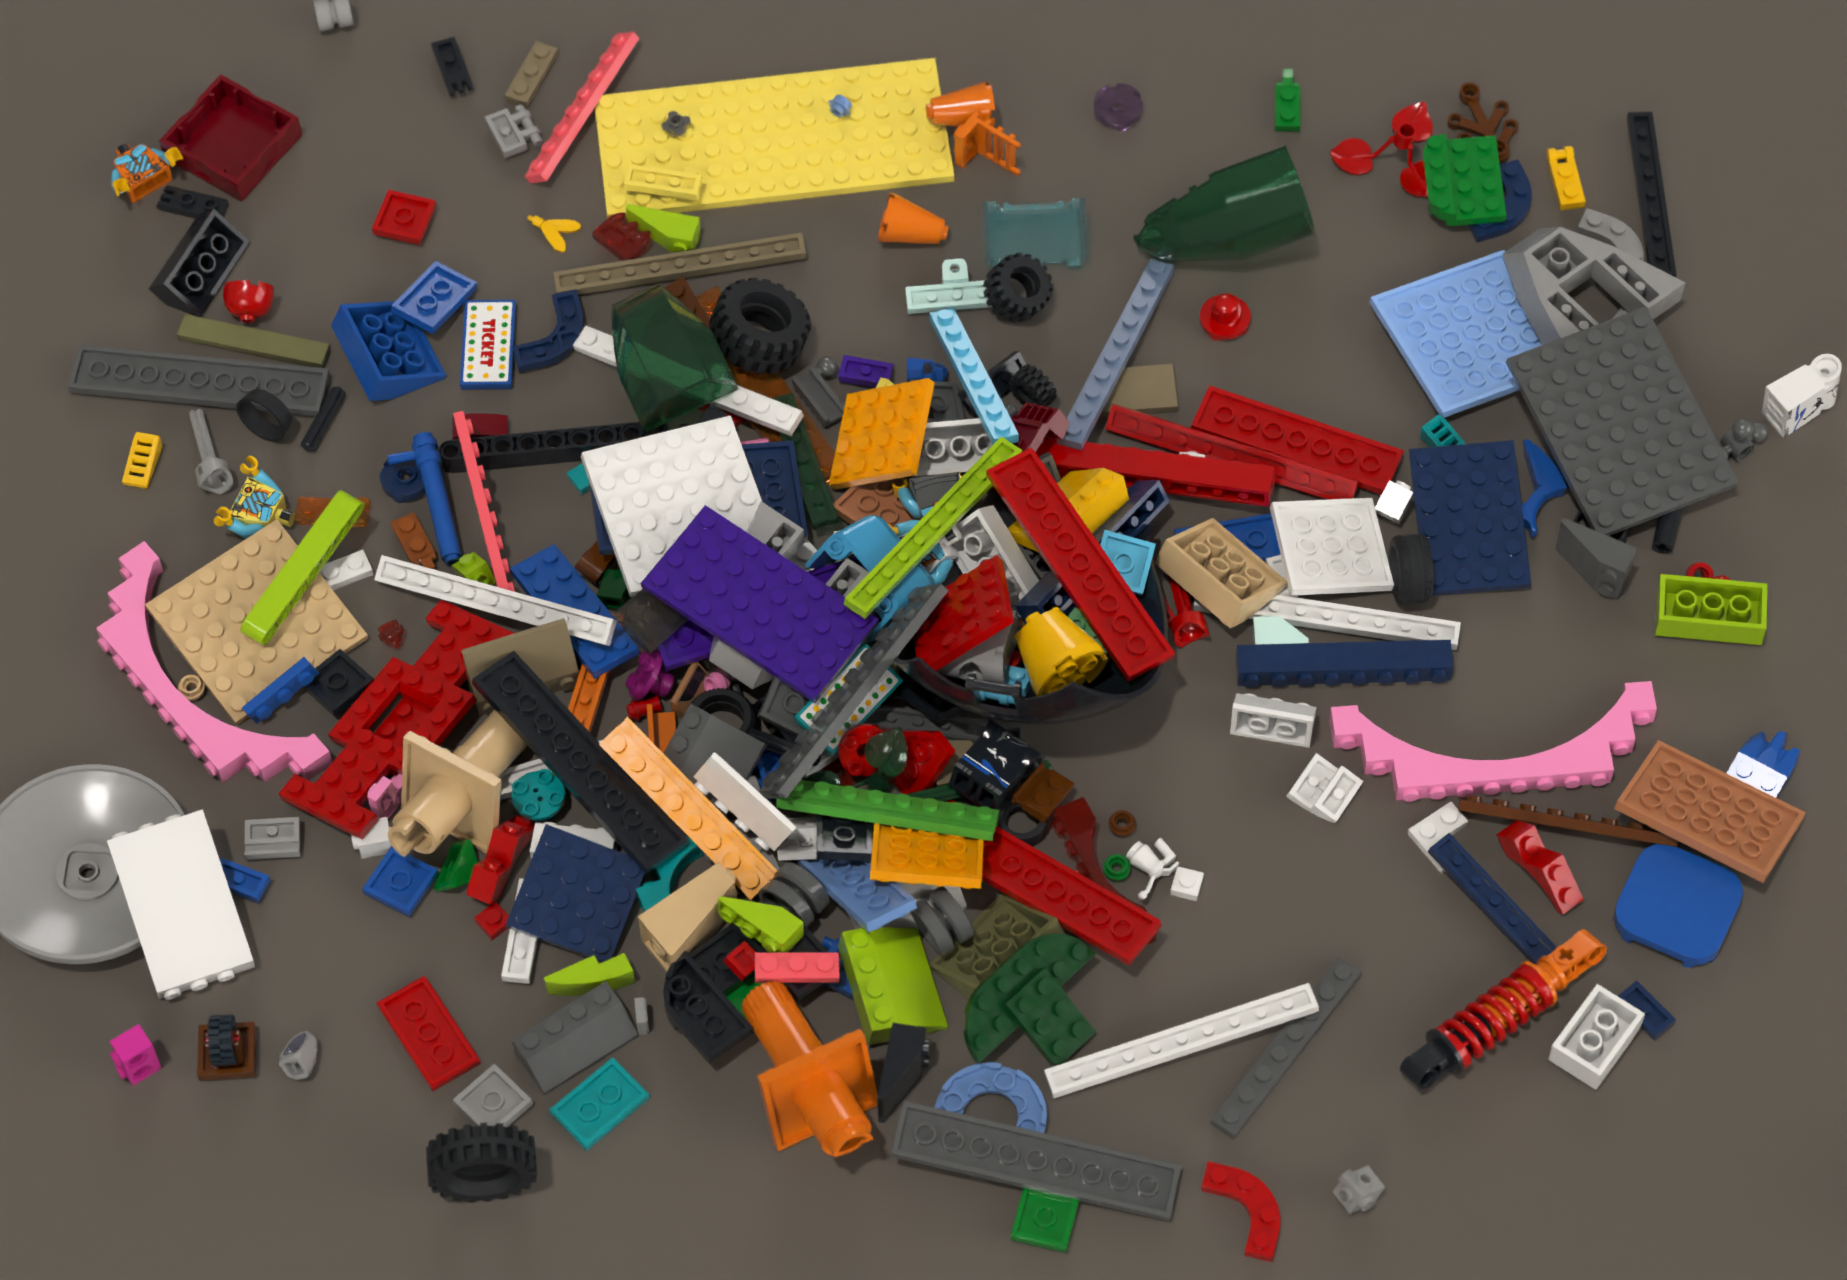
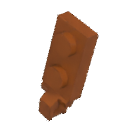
M410 513L390 522L391 528L409 562L435 570L436 567L433 563L437 559L435 550L415 513Z

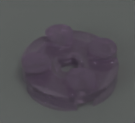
M1117 83L1115 87L1110 88L1107 85L1101 88L1094 98V117L1105 126L1116 128L1119 131H1126L1142 116L1143 102L1141 95L1137 89L1128 84ZM1113 104H1123V108L1120 109L1114 108Z

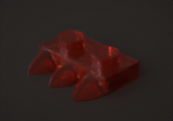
M625 212L610 216L592 232L593 239L623 261L637 259L646 251V244L650 239V231H643L635 235L638 222H630L623 225L626 217Z

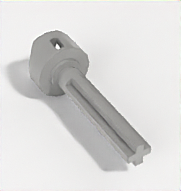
M191 410L189 412L190 420L202 462L195 469L198 487L222 495L233 486L230 467L225 460L215 456L203 410Z

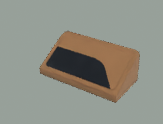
M698 661L691 663L670 701L672 712H675V717L680 719L683 718L694 698L705 691L704 679L709 674Z

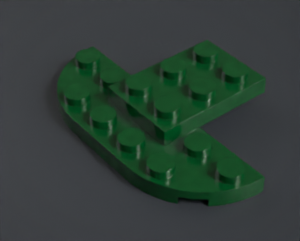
M1064 934L1038 936L1020 946L978 985L967 1002L964 1012L966 1013L963 1033L966 1046L976 1063L981 1062L1020 1026L1052 1067L1063 1064L1096 1031L1062 990L1061 986L1096 953L1081 940Z

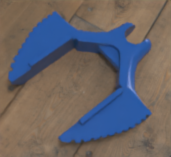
M1526 439L1523 440L1524 457L1535 491L1528 501L1521 503L1524 528L1528 530L1530 537L1533 538L1538 533L1536 516L1545 501L1564 496L1567 485H1565L1566 482L1562 472H1559L1560 469L1556 467V464H1553L1550 457L1546 456L1547 454L1542 452V449L1538 448L1537 444L1533 445L1532 441Z

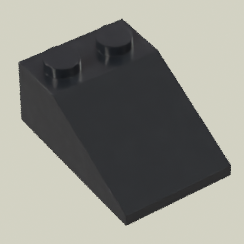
M892 1023L877 1096L878 1122L884 1123L920 1080L923 1068L929 1067L931 1039L926 1038V1028Z

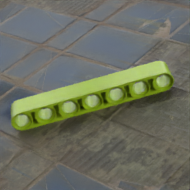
M343 490L336 493L249 612L240 628L242 634L263 646L270 641L360 517L364 509V502Z

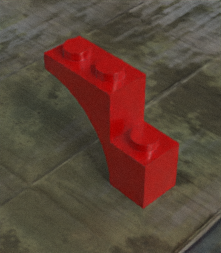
M518 815L493 829L486 857L474 865L466 895L490 905L501 898L515 862L532 839L535 824L531 820Z
M1516 820L1496 834L1506 857L1520 864L1534 877L1548 895L1557 913L1565 914L1584 900L1564 855L1544 847L1535 825Z

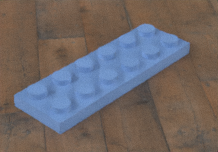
M823 859L794 860L795 864L816 878L827 894L868 932L877 930L884 924L903 917L908 912L917 908L915 899L896 882L870 880L871 862Z

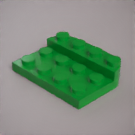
M1446 134L1429 137L1423 150V168L1430 215L1446 221L1448 226L1506 222L1496 135L1448 140L1446 139Z

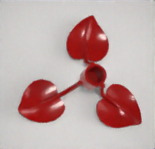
M1426 102L1412 104L1397 112L1391 122L1392 130L1395 132L1394 136H1390L1388 141L1373 154H1370L1371 148L1368 143L1359 138L1345 139L1330 151L1332 160L1341 170L1352 175H1364L1373 168L1371 159L1376 158L1391 143H1394L1395 147L1399 150L1407 149V164L1409 167L1401 171L1400 184L1407 193L1413 196L1427 197L1423 160L1415 164L1412 162V150L1414 148L1412 143L1427 140L1433 131V124L1428 113Z

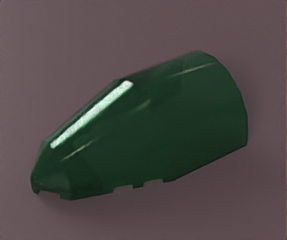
M1285 145L1208 175L1209 180L1197 187L1194 184L1188 188L1189 193L1178 200L1174 197L1148 214L1144 220V227L1138 235L1134 234L1133 239L1139 249L1163 262L1245 260L1315 234V226L1302 184Z

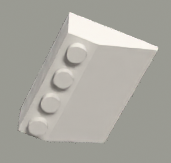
M714 752L694 775V778L697 780L694 785L703 794L707 795L710 792L718 799L714 804L725 814L731 811L738 817L735 823L746 833L751 829L758 836L755 841L765 851L769 848L775 851L796 828L786 816L717 753Z

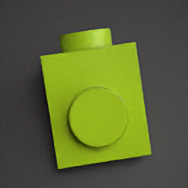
M475 552L462 556L458 562L452 565L459 577L488 585L496 583L487 562Z

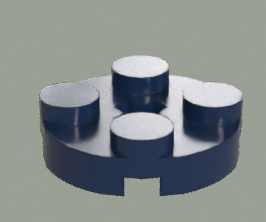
M388 459L384 462V467L379 475L381 486L384 492L392 497L395 502L404 503L425 494L421 472L416 467L415 460L392 465L388 464ZM403 473L413 475L408 480H402Z

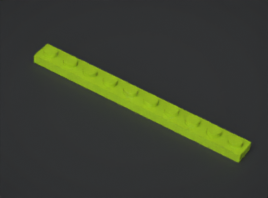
M1000 437L845 597L843 605L866 619L993 486L986 476V471L1021 453L1022 450L1005 438Z

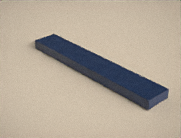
M1450 833L1429 848L1428 853L1531 963L1536 964L1539 958L1549 955L1557 948Z

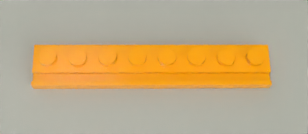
M628 717L599 744L715 864L719 862L724 869L729 868L737 880L735 885L751 901L770 879L773 880L775 878L774 874L778 870Z

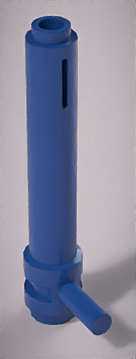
M421 432L413 437L412 450L388 454V464L392 465L415 460L416 467L421 472L441 560L446 565L452 566L459 561L462 553L440 464L442 459L440 452L437 451V439L433 437L431 432Z

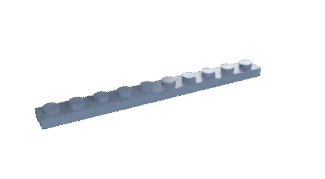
M1150 259L1067 417L1069 426L1062 440L1057 439V444L1078 450L1083 449L1174 273L1173 264Z

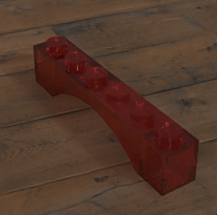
M1082 797L1055 808L1054 820L1052 821L1053 829L1058 836L1062 835L1067 855L1070 858L1074 857L1077 863V872L1147 912L1144 906L1120 894L1108 883L1100 871L1092 845L1096 818L1085 798ZM1156 934L1147 943V945L1156 941Z

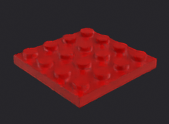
M998 555L984 560L978 567L969 573L962 574L956 581L946 586L945 588L948 590L946 595L913 635L916 658L920 657L935 671L1014 623L1004 564Z

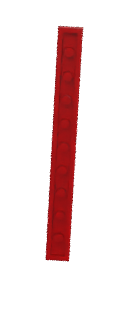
M1112 404L1105 427L1106 430L1179 453L1192 451L1205 455V458L1213 457L1219 460H1237L1242 463L1273 466L1275 469V483L1328 500L1354 499L1359 480L1117 404Z

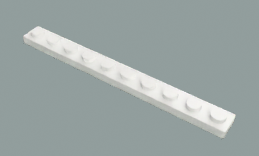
M588 326L584 327L573 344L577 352L708 404L713 403L718 408L789 436H792L803 418V413L799 409Z
M381 555L374 579L381 583L535 626L565 618L569 635L607 646L611 644L617 620L383 555Z
M1276 595L1249 618L1253 619V617H1260L1262 615L1281 616L1293 626L1392 641L1451 640L1452 650H1457L1461 622L1283 595ZM1195 598L1194 611L1212 613Z
M1307 983L1045 1069L1044 1072L1053 1098H1057L1318 1012L1319 1006L1310 984Z

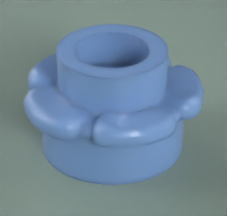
M836 95L834 99L829 100L832 114L837 117L850 115L849 111L852 104L847 98L842 95Z

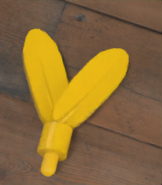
M529 215L527 217L532 222V225L541 229L554 250L561 253L566 251V245L559 233H574L581 229V224L574 220L555 219L545 221L538 216L533 217Z

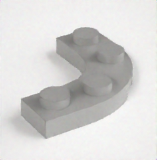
M1586 208L1577 233L1612 245L1644 261L1642 244L1636 233L1628 225L1614 217Z

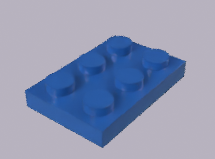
M435 261L391 305V312L434 334L465 300L477 290V282Z

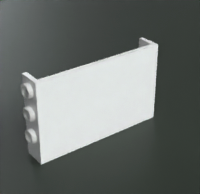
M203 809L184 816L180 814L169 816L165 819V822L156 825L154 823L144 824L138 828V831L129 834L128 832H120L113 835L112 839L107 840L159 999L171 1000L179 997L183 991L189 989L198 991L208 986L207 983L216 980L225 982L234 978V974L255 967Z

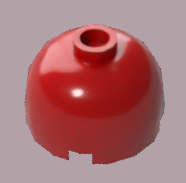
M236 280L225 283V286L223 285L224 305L230 314L240 318V322L253 323L255 318L263 317L272 307L274 286L258 281L257 286L250 284V280Z

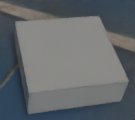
M644 997L634 998L638 1035L648 1034L649 1021L646 999Z

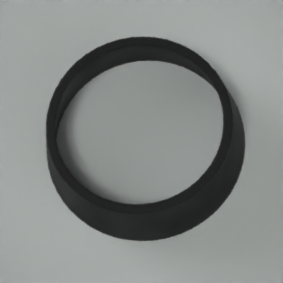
M253 389L237 402L236 411L240 420L251 432L262 439L272 442L280 441L291 425L292 418L288 408L279 398L268 391ZM252 402L258 403L270 411L280 426L265 420L255 410Z

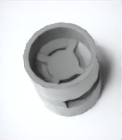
M348 0L314 1L320 31L331 30L336 24L340 28L353 25Z

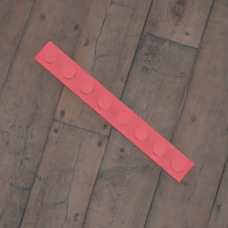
M634 31L618 33L612 38L611 45L601 55L600 62L589 73L585 85L579 89L576 94L577 97L565 110L564 117L554 127L553 134L543 144L540 154L530 164V169L525 175V178L530 183L546 182L639 40Z
M463 411L453 413L496 586L515 592L513 582L507 583L505 575L510 573L507 559H501L499 552L504 550L501 535L495 536L493 527H498L495 512H489L487 504L492 503L488 488L483 489L481 481L486 480L483 466H477L476 458L480 457L477 442L471 443L470 435L474 434L471 419L465 420Z

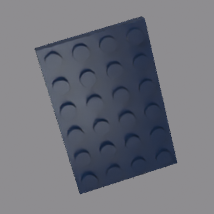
M1514 440L1409 449L1417 531L1428 539L1432 553L1434 570L1432 596L1531 588Z

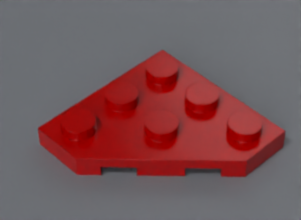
M883 729L888 735L892 746L890 763L883 770L902 794H908L932 788L955 753V749L942 732Z

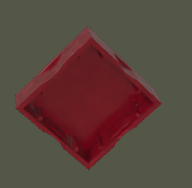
M220 74L201 94L195 105L186 114L181 116L162 136L159 143L163 152L173 147L178 148L184 158L175 162L178 167L242 202L302 136L299 118L296 115L270 101L255 96L247 88Z

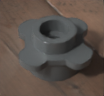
M671 111L668 113V119L662 123V129L671 136H681L686 132V126L691 123V119L688 116H681L676 111Z

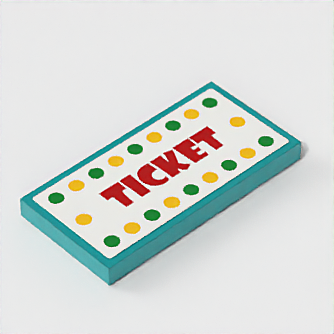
M864 643L856 651L817 702L814 703L809 700L793 717L804 730H807L812 725L811 719L814 714L820 709H824L829 703L827 701L829 695L835 689H840L845 681L843 679L848 671L856 668L861 662L860 656L869 648L867 643ZM888 667L824 749L829 756H832L838 750V744L843 734L853 726L863 724L903 682L890 667Z

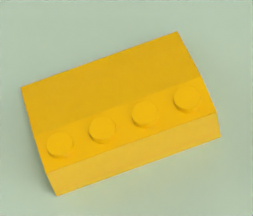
M1105 468L1071 471L1057 483L1092 534L1129 500L1124 476ZM1016 520L1008 528L1015 542L1039 552Z

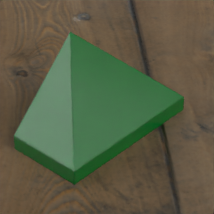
M464 839L451 843L433 890L436 892L444 891L470 882L474 865L478 863L472 841Z

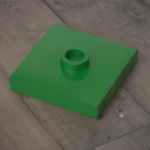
M1023 1188L1010 1240L1066 1253L1079 1200Z

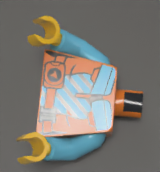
M122 144L116 149L118 157L113 161L115 169L112 171L111 188L115 191L117 197L126 191L129 199L134 203L171 182L173 179L169 165L174 167L177 160L184 158L177 147L163 152L153 148L149 149L145 144H140L133 149L128 144Z

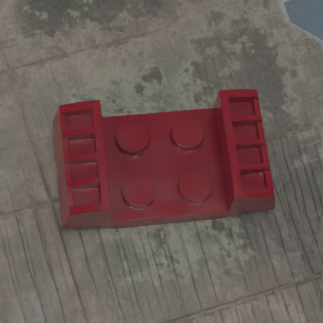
M1026 402L1016 416L1010 417L1019 433V442L1012 444L1020 448L1022 452L1031 447L1036 452L1045 436L1062 440L1068 429L1069 421L1059 408ZM992 486L988 490L993 493H998L994 486Z

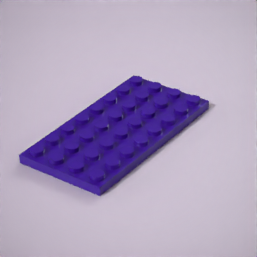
M706 505L641 582V588L814 703L817 702L879 623V619L870 614L864 619L843 605L845 599L843 595Z

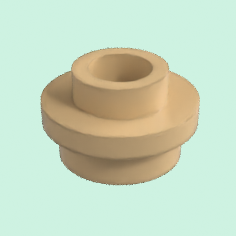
M187 675L181 679L178 691L189 701L199 699L204 694L205 685L198 676ZM191 687H195V688H196V689H194V690H192V691H188V689L191 688Z

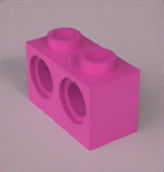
M139 1024L109 1041L113 1049L109 1055L115 1064L116 1071L122 1080L127 1077L132 1086L162 1069L152 1043Z

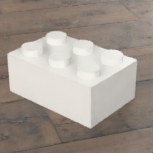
M1597 984L1553 1043L1548 1060L1596 1090L1641 1029L1645 1013Z

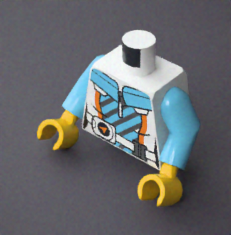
M920 520L897 523L895 527H892L890 524L888 525L902 539ZM956 526L920 561L933 577L935 584H941L946 580L953 566L952 562L957 559V553L952 544L960 540L962 535Z

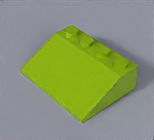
M881 927L871 932H868L865 928L842 932L838 949L868 1045L889 1041L892 1023L926 1028V1033L948 1029L918 928Z

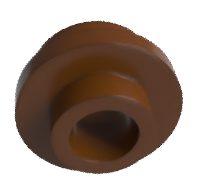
M1126 810L1115 812L1109 819V829L1116 836H1128L1136 828L1134 816ZM1125 823L1127 826L1120 827L1118 824Z

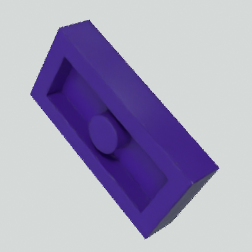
M844 355L838 374V381L876 388L880 378L891 381L894 364Z

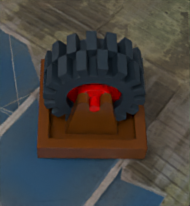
M233 1014L213 1015L209 1017L208 1024L198 1026L197 1076L199 1080L255 1077V1022L235 1023Z

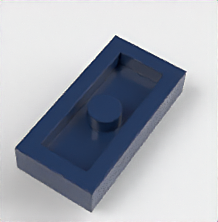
M1635 981L1618 995L1619 998L1645 1013L1641 1027L1654 1040L1675 1024L1676 1019L1638 981Z

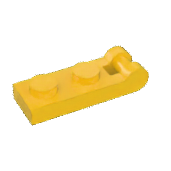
M1565 146L1561 150H1556L1555 148L1546 149L1547 163L1560 210L1585 208L1586 200L1574 159L1573 147ZM1564 159L1565 163L1558 164L1557 160Z

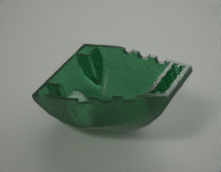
M657 283L611 305L612 335L618 377L644 432H648L738 390L735 379L712 331L666 288Z

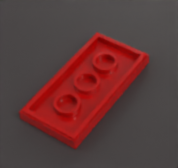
M425 975L377 1002L378 1009L432 1092L481 1064L477 1054Z

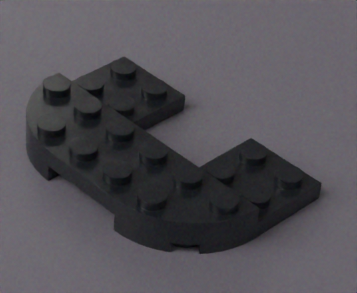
M732 922L729 923L728 927L689 954L684 951L670 965L665 976L663 995L667 1018L675 1030L679 1029L709 1064L754 1033L752 1025L725 995L754 976L755 971L742 981L723 960L744 941L756 953H769L764 949L762 943L755 938L751 939L745 936L741 929ZM804 926V936L788 953L829 952L809 929ZM824 983L783 984L798 1002Z

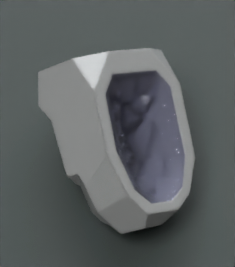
M308 1031L294 1036L280 1054V1067L287 1077L295 1080L307 1078L316 1063L317 1039Z

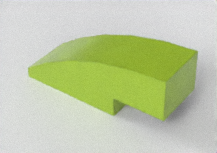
M625 953L600 964L595 955L544 977L547 993L560 996H583L605 981L612 990L635 983L634 972Z

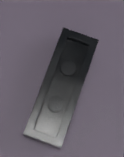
M1014 351L987 371L999 397L1011 388L1009 386V379L1023 365H1027L1020 351ZM963 389L958 393V396L969 415L974 416L977 413Z

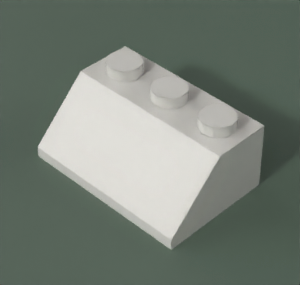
M1237 693L1232 707L1230 734L1310 748L1316 707L1306 703L1284 702L1278 698L1267 699L1257 697L1254 694Z

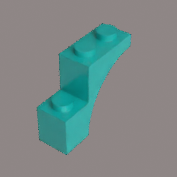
M688 836L686 837L689 839L686 847L654 869L658 881H649L636 888L637 901L642 913L671 895L680 874L691 863L704 856L703 851Z

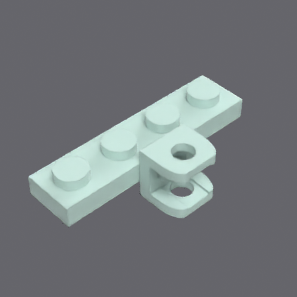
M964 259L945 260L942 265V284L905 287L908 314H916L954 308V310L988 308L986 303L988 297H984L983 291L986 289L983 286L984 281L969 282L968 268ZM952 266H958V267H959V269H950V268H951Z

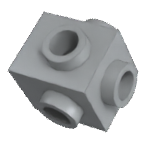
M1365 1166L1356 1171L1348 1170L1338 1178L1339 1184L1333 1193L1348 1213L1351 1214L1360 1209L1366 1211L1371 1208L1385 1186L1371 1168Z

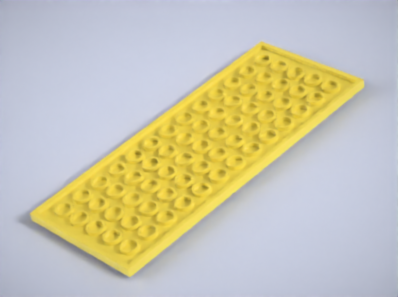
M935 58L602 95L595 106L608 221L627 219V204L680 213L954 182L947 128L945 125L932 124L931 119L926 117V104H930L931 98L941 96ZM836 95H842L847 98L852 104L849 111L850 115L837 117L832 114L829 100L834 99ZM671 111H676L681 116H688L691 119V123L686 126V132L681 136H671L662 129V123L668 119V113ZM633 164L702 175V185L697 201L624 190L623 182L628 165Z

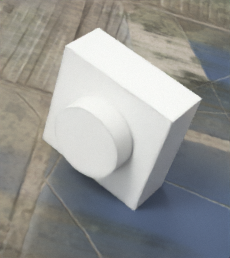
M1177 866L1170 895L1197 901L1204 873Z

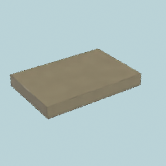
M1173 364L1125 367L1101 412V417L1109 416L1112 404L1121 405L1146 414L1178 411Z

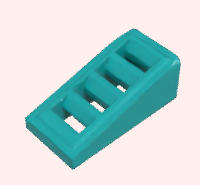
M1440 414L1421 428L1420 439L1429 447L1466 444ZM1445 436L1446 439L1440 442L1439 440Z

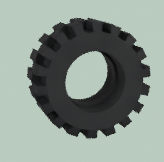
M1022 253L1010 254L987 273V279L983 283V286L986 287L983 294L984 297H988L986 303L988 307L992 306L994 308L992 312L995 315L999 313L1001 315L1000 318L1003 320L1009 318L1012 323H1016L1018 320L1021 323L1031 319L1046 307L1053 295L1050 293L1053 290V284L1049 282L1052 280L1051 274L1046 273L1048 268L1045 265L1041 266L1039 264L1040 260L1038 258L1033 260L1031 255L1027 253L1022 256ZM1010 278L1019 281L1023 285L1026 297L1018 295L1013 290Z

